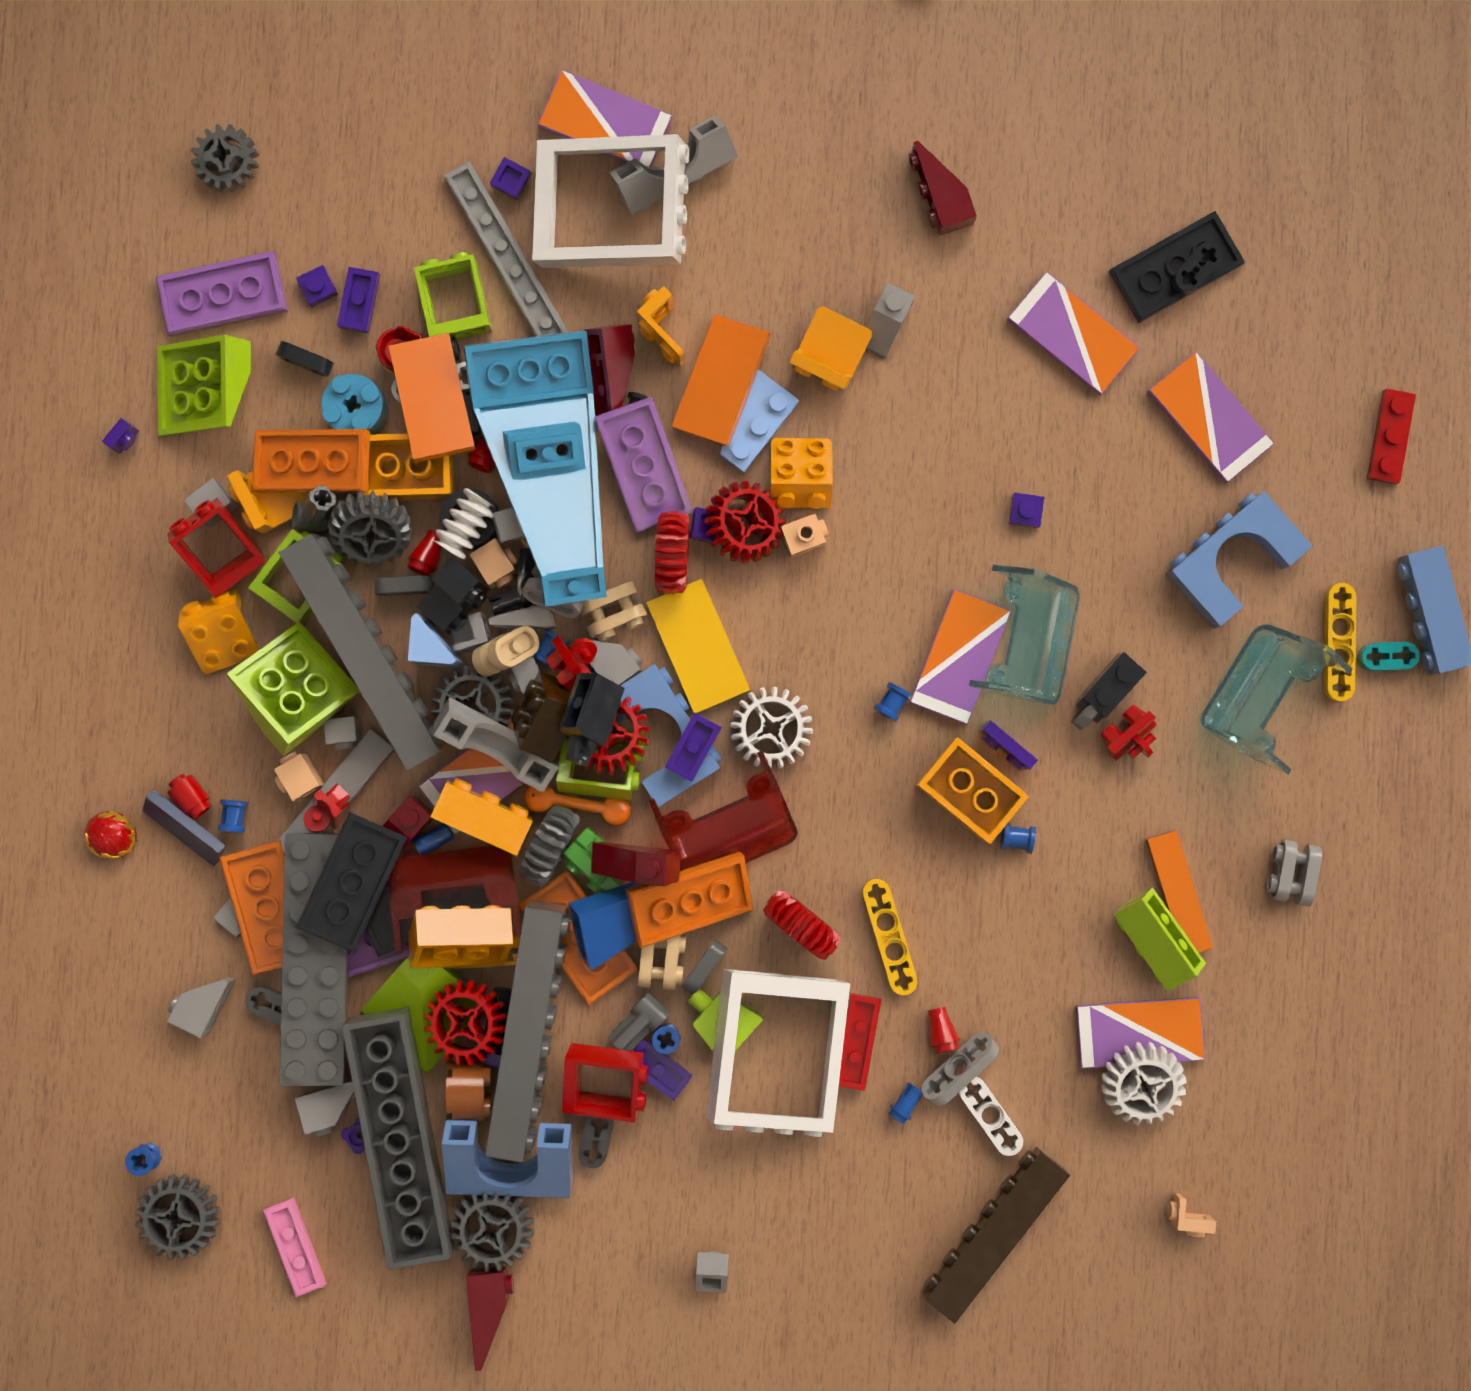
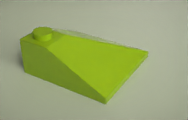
M224 334L157 346L158 436L164 437L231 427L251 373V341Z
M300 621L226 674V677L264 735L283 756L307 739L360 692L359 688Z
M408 957L364 1005L361 1011L366 1015L409 1007L420 1066L428 1073L445 1055L446 1051L443 1050L436 1054L434 1049L438 1046V1043L429 1044L427 1042V1039L432 1037L433 1033L432 1031L425 1032L423 1030L424 1026L431 1024V1021L424 1019V1014L434 1012L427 1004L429 1001L438 1002L434 994L437 991L445 993V985L452 984L455 988L456 981L463 980L465 986L468 983L454 969L449 967L410 968ZM458 997L453 1000L457 1006L461 1005L467 1010L478 1004L475 1000L466 997ZM447 1010L444 1014V1028L446 1033L449 1031L451 1027V1020L446 1015L448 1012ZM473 1014L463 1018L464 1022L459 1030L469 1027L467 1024Z

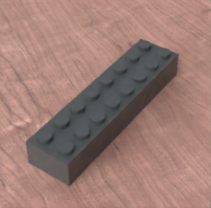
M310 534L278 552L407 771L438 754L443 748L441 744L443 740L433 736L434 725L431 726L426 718L429 713L426 705L420 697L415 699L410 689L414 686L405 671L400 673L394 664L398 660L396 654L389 644L384 646L380 640L379 635L382 634V631L374 618L368 619L364 613L363 608L367 607L360 593L358 591L352 592L347 584L351 578L342 564L336 565L331 555L335 551L326 537H320L319 534Z
M339 833L285 834L280 1086H343L347 1080V1050L342 1024L348 1018L349 950L296 928Z
M531 900L525 907L486 1157L523 1162L526 1153H532L533 1146H535L538 1127H533L532 1125L533 1122H537L538 1115H540L543 1098L537 1096L538 1091H542L547 1074V1066H542L543 1060H547L552 1043V1036L547 1035L548 1029H552L557 1012V1006L552 1005V1001L557 998L562 981V975H558L557 970L562 967L567 950V945L562 944V939L569 933L572 919L571 914H567L568 905Z
M404 1007L349 1017L342 1024L388 1270L448 1260L451 1258L455 1246L454 1241L451 1239L452 1230L410 1008Z

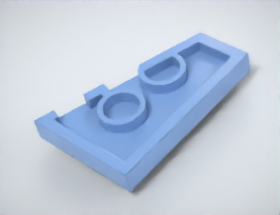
M758 369L729 447L722 446L720 456L742 473H745L799 404V400Z

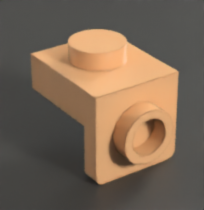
M1174 1193L1173 1201H1169L1167 1210L1168 1220H1171V1224L1177 1230L1186 1231V1235L1202 1238L1205 1237V1233L1215 1234L1216 1221L1210 1215L1186 1213V1198L1181 1194Z

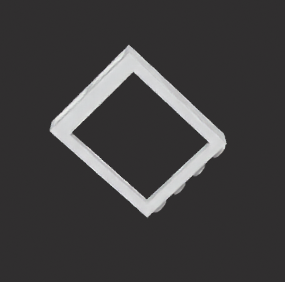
M678 134L537 140L532 261L541 268L681 264L682 254L686 252L685 236L682 235L683 224L687 222V209L683 205L684 194L688 192L687 175H684L685 163L689 162L688 145L684 143ZM665 151L662 244L554 248L558 155Z
M723 969L706 1119L715 1124V1128L733 1130L734 1126H745L746 1131L758 1133L763 1132L764 1128H775V1133L792 1135L793 1130H803L805 1135L821 1137L822 1132L833 1133L850 983L838 979ZM742 992L832 1001L818 1118L728 1111Z

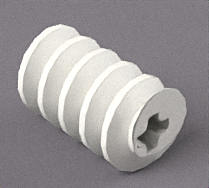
M468 488L463 490L468 500L460 498L456 500L461 511L450 509L449 512L454 521L444 519L442 522L447 531L437 529L435 532L440 538V542L433 540L461 559L466 558L461 549L462 547L473 548L468 538H480L479 533L475 529L476 526L487 527L482 517H494V514L489 509L493 505Z

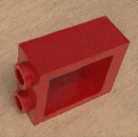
M218 498L211 502L209 500L202 502L196 507L195 513L186 520L184 518L177 520L170 526V531L167 533L169 544L215 598L265 563L263 552ZM218 514L247 550L211 574L183 541V538Z
M571 1043L564 1061L562 1113L635 1123L639 1111L644 1112L647 1093L642 1092V1084L647 1082L649 1069L648 1065H644V1053ZM582 1065L632 1071L631 1098L581 1092Z

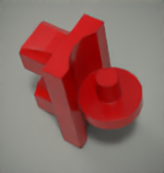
M557 635L551 641L556 650L546 661L558 673L556 678L559 683L569 691H572L578 673H591L586 663L593 661L597 653V647L588 638L577 639L571 647H568L563 639Z
M1132 705L1122 715V719L1130 728L1122 734L1114 724H1111L1101 732V738L1108 747L1109 755L1115 761L1126 752L1132 759L1140 753L1148 758L1153 754L1149 745L1156 740V737L1150 731L1157 726L1154 721L1156 717L1150 711L1145 713L1137 706Z
M338 784L332 787L326 794L319 789L313 795V806L304 813L303 821L305 827L314 833L325 831L330 824L336 829L341 824L342 812L349 807V794Z

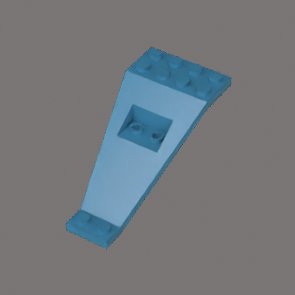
M587 331L463 346L471 407L539 571L543 604L547 607L607 597L603 568L594 392ZM560 444H565L566 451L563 454L556 453V448ZM530 448L535 449V456L531 459L526 458V451Z

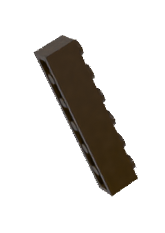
M1038 1147L1033 1152L1028 1150L1023 1155L1018 1164L1021 1166L1014 1176L1010 1174L1006 1177L999 1188L1002 1191L995 1201L990 1199L984 1205L980 1212L982 1217L976 1225L972 1223L967 1227L961 1237L963 1242L956 1250L952 1248L946 1254L942 1261L944 1264L938 1274L932 1273L923 1285L925 1300L954 1324L1070 1177V1174Z

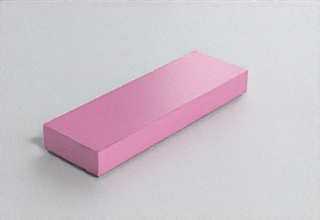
M292 1197L265 1208L263 1212L295 1297L324 1287L327 1283L295 1198Z

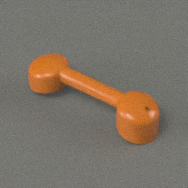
M549 784L544 792L530 786L525 794L528 808L538 814L546 813L551 807L559 805L570 809L601 814L603 820L611 826L624 825L631 815V807L627 800L606 798L601 802L555 794Z

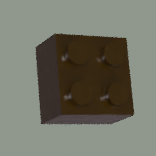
M541 671L538 672L534 680L531 679L528 682L524 693L525 699L521 706L517 705L514 709L511 722L514 726V735L517 738L520 750L553 762L566 738V735L562 734L560 723L571 691L562 686L556 677Z

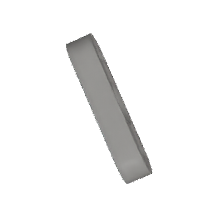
M980 1032L973 1035L924 1081L922 1085L923 1096L934 1106L947 1104L997 1057L999 1052L998 1044L988 1033ZM984 1045L986 1049L982 1052L980 1047ZM971 1055L975 1059L973 1062L969 1059ZM959 1064H967L966 1070L961 1075H954V1070ZM947 1077L952 1080L950 1083L946 1080ZM939 1087L941 1090L936 1094L934 1090Z

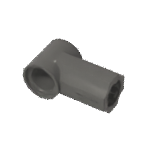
M318 485L315 490L308 493L303 503H295L292 513V528L325 533L329 514L336 505V495L332 494L328 487Z
M647 992L629 1011L628 1017L611 1032L608 1038L618 1049L632 1051L649 1032H654L670 1015V1012L653 995Z

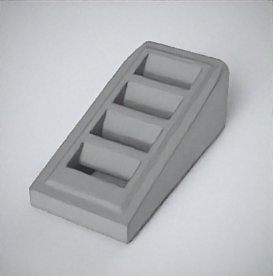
M538 605L493 616L489 619L490 625L496 628H518L521 626H529L532 629L556 628L552 611Z

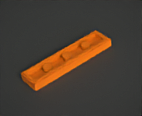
M1177 830L1147 838L1146 843L1166 907L1199 953L1213 949Z

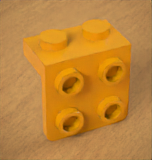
M663 286L659 291L653 289L645 296L642 301L644 305L637 310L639 320L637 324L640 327L639 332L649 343L655 341L661 349L659 351L669 364L676 363L681 367L685 363L683 350L658 325L674 309L673 296Z
M819 307L799 349L794 351L789 363L795 365L794 370L806 377L810 378L814 374L822 378L821 384L832 390L838 391L839 387L845 389L848 387L871 340L872 331L826 307Z
M774 438L771 441V500L778 498L775 507L831 508L833 487L831 440L827 438Z
M236 470L227 475L231 485L227 486L231 496L236 502L240 501L245 510L241 513L245 523L250 529L254 528L262 534L292 520L295 503H303L309 493L252 491L253 471L245 475Z
M237 589L229 592L226 590L215 598L213 595L210 599L202 602H190L180 610L178 627L204 674H211L241 663L259 651V646L241 612L242 598Z

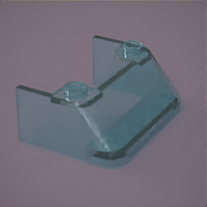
M993 565L992 571L1008 577L1004 593L1008 602L1016 606L1005 664H995L987 674V682L970 680L969 686L993 694L1054 705L1059 701L1062 693L1080 601L1079 590L1077 586L1037 569Z
M1269 624L1258 626L1250 634L1203 711L1201 723L1210 733L1252 759L1289 775L1292 769L1273 754L1276 741L1271 733L1264 730L1265 726L1294 679L1301 682L1313 681L1321 674L1326 665L1348 674L1351 673L1353 668L1327 645Z

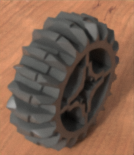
M372 490L370 495H364L360 491L356 498L348 494L346 502L339 500L337 507L330 514V521L328 522L329 540L331 544H334L336 553L342 552L344 560L353 558L355 565L360 561L365 562L367 568L371 562H376L379 566H381L383 560L392 563L394 556L401 557L403 549H408L412 536L410 514H407L405 505H399L397 498L388 500L386 492L381 496H376L374 490Z
M463 666V676H460L459 672L453 669L451 675L454 680L451 682L449 678L443 676L441 680L447 687L445 689L438 686L435 687L434 691L442 695L440 699L431 698V703L440 705V709L431 711L432 716L439 715L449 697L460 702V699L466 702H473V698H476L475 704L479 709L485 711L483 715L509 727L510 722L502 718L504 714H513V710L505 709V704H511L514 700L512 697L503 698V694L509 692L510 688L509 686L498 688L503 681L501 676H497L491 681L492 675L481 676L475 668L473 674H471L469 666ZM479 682L478 686L467 696L454 693L459 686L465 683ZM487 687L491 689L495 696V713L484 704Z
M559 805L551 807L525 852L519 866V876L525 878V881L540 887L548 883L559 866L563 853L568 849L580 822V817L567 807Z
M172 1174L168 1177L167 1181L161 1178L156 1181V1186H149L146 1189L148 1195H143L139 1199V1202L144 1207H139L135 1212L138 1216L143 1217L135 1223L136 1227H144V1231L139 1234V1238L144 1239L148 1237L150 1240L146 1245V1249H150L155 1245L158 1247L156 1256H161L167 1251L168 1260L174 1259L177 1254L183 1260L188 1257L189 1253L192 1256L197 1255L200 1252V1247L204 1249L210 1245L208 1238H214L217 1234L213 1227L218 1226L221 1222L219 1218L213 1216L221 1211V1207L212 1206L211 1204L217 1199V1195L208 1197L206 1194L210 1189V1185H205L200 1189L198 1187L200 1178H195L189 1183L188 1174L182 1175L179 1180L176 1174ZM176 1193V1199L172 1201L171 1207L157 1208L164 1195ZM189 1199L195 1203L199 1211L191 1208ZM176 1211L178 1212V1217L183 1218L180 1223L178 1222V1217L173 1215ZM158 1223L165 1226L167 1235L162 1231ZM199 1225V1229L193 1238L180 1240V1235L184 1233L185 1227Z
M496 1191L493 1196L483 1192L482 1197L481 1195L472 1194V1201L466 1197L461 1200L463 1208L457 1207L454 1211L455 1216L459 1219L452 1220L450 1226L458 1229L451 1234V1239L461 1240L454 1247L455 1251L466 1250L462 1257L463 1261H467L471 1256L475 1259L472 1263L473 1268H477L480 1262H484V1271L488 1272L492 1263H494L497 1271H501L503 1261L508 1267H512L515 1263L513 1256L519 1260L524 1257L522 1249L528 1250L531 1246V1243L526 1238L533 1237L535 1231L526 1228L533 1225L534 1218H524L529 1213L530 1207L524 1206L520 1209L519 1205L523 1200L522 1196H518L513 1201L510 1199V1194L499 1196ZM486 1205L502 1207L509 1213L497 1215L490 1207L487 1208ZM477 1209L481 1226L475 1233L470 1235L468 1228L471 1213ZM489 1222L492 1223V1226L494 1223L497 1226L501 1225L496 1234H493V1231L492 1233L484 1232ZM515 1222L517 1226L516 1241L508 1247L504 1230ZM488 1242L495 1250L498 1249L499 1251H487L480 1248L477 1244Z

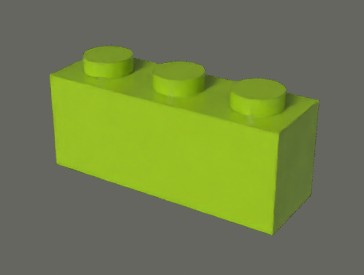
M1153 887L1125 902L1114 914L1121 930L1127 933L1134 943L1137 953L1146 960L1153 970L1156 980L1162 983L1167 991L1195 978L1206 965L1204 959Z

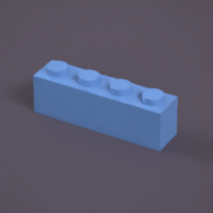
M1444 546L1399 557L1397 572L1400 580L1404 581L1406 586L1405 601L1408 609L1413 612L1415 620L1413 631L1417 640H1420L1422 645L1421 660L1424 668L1429 671V675L1471 666V645Z

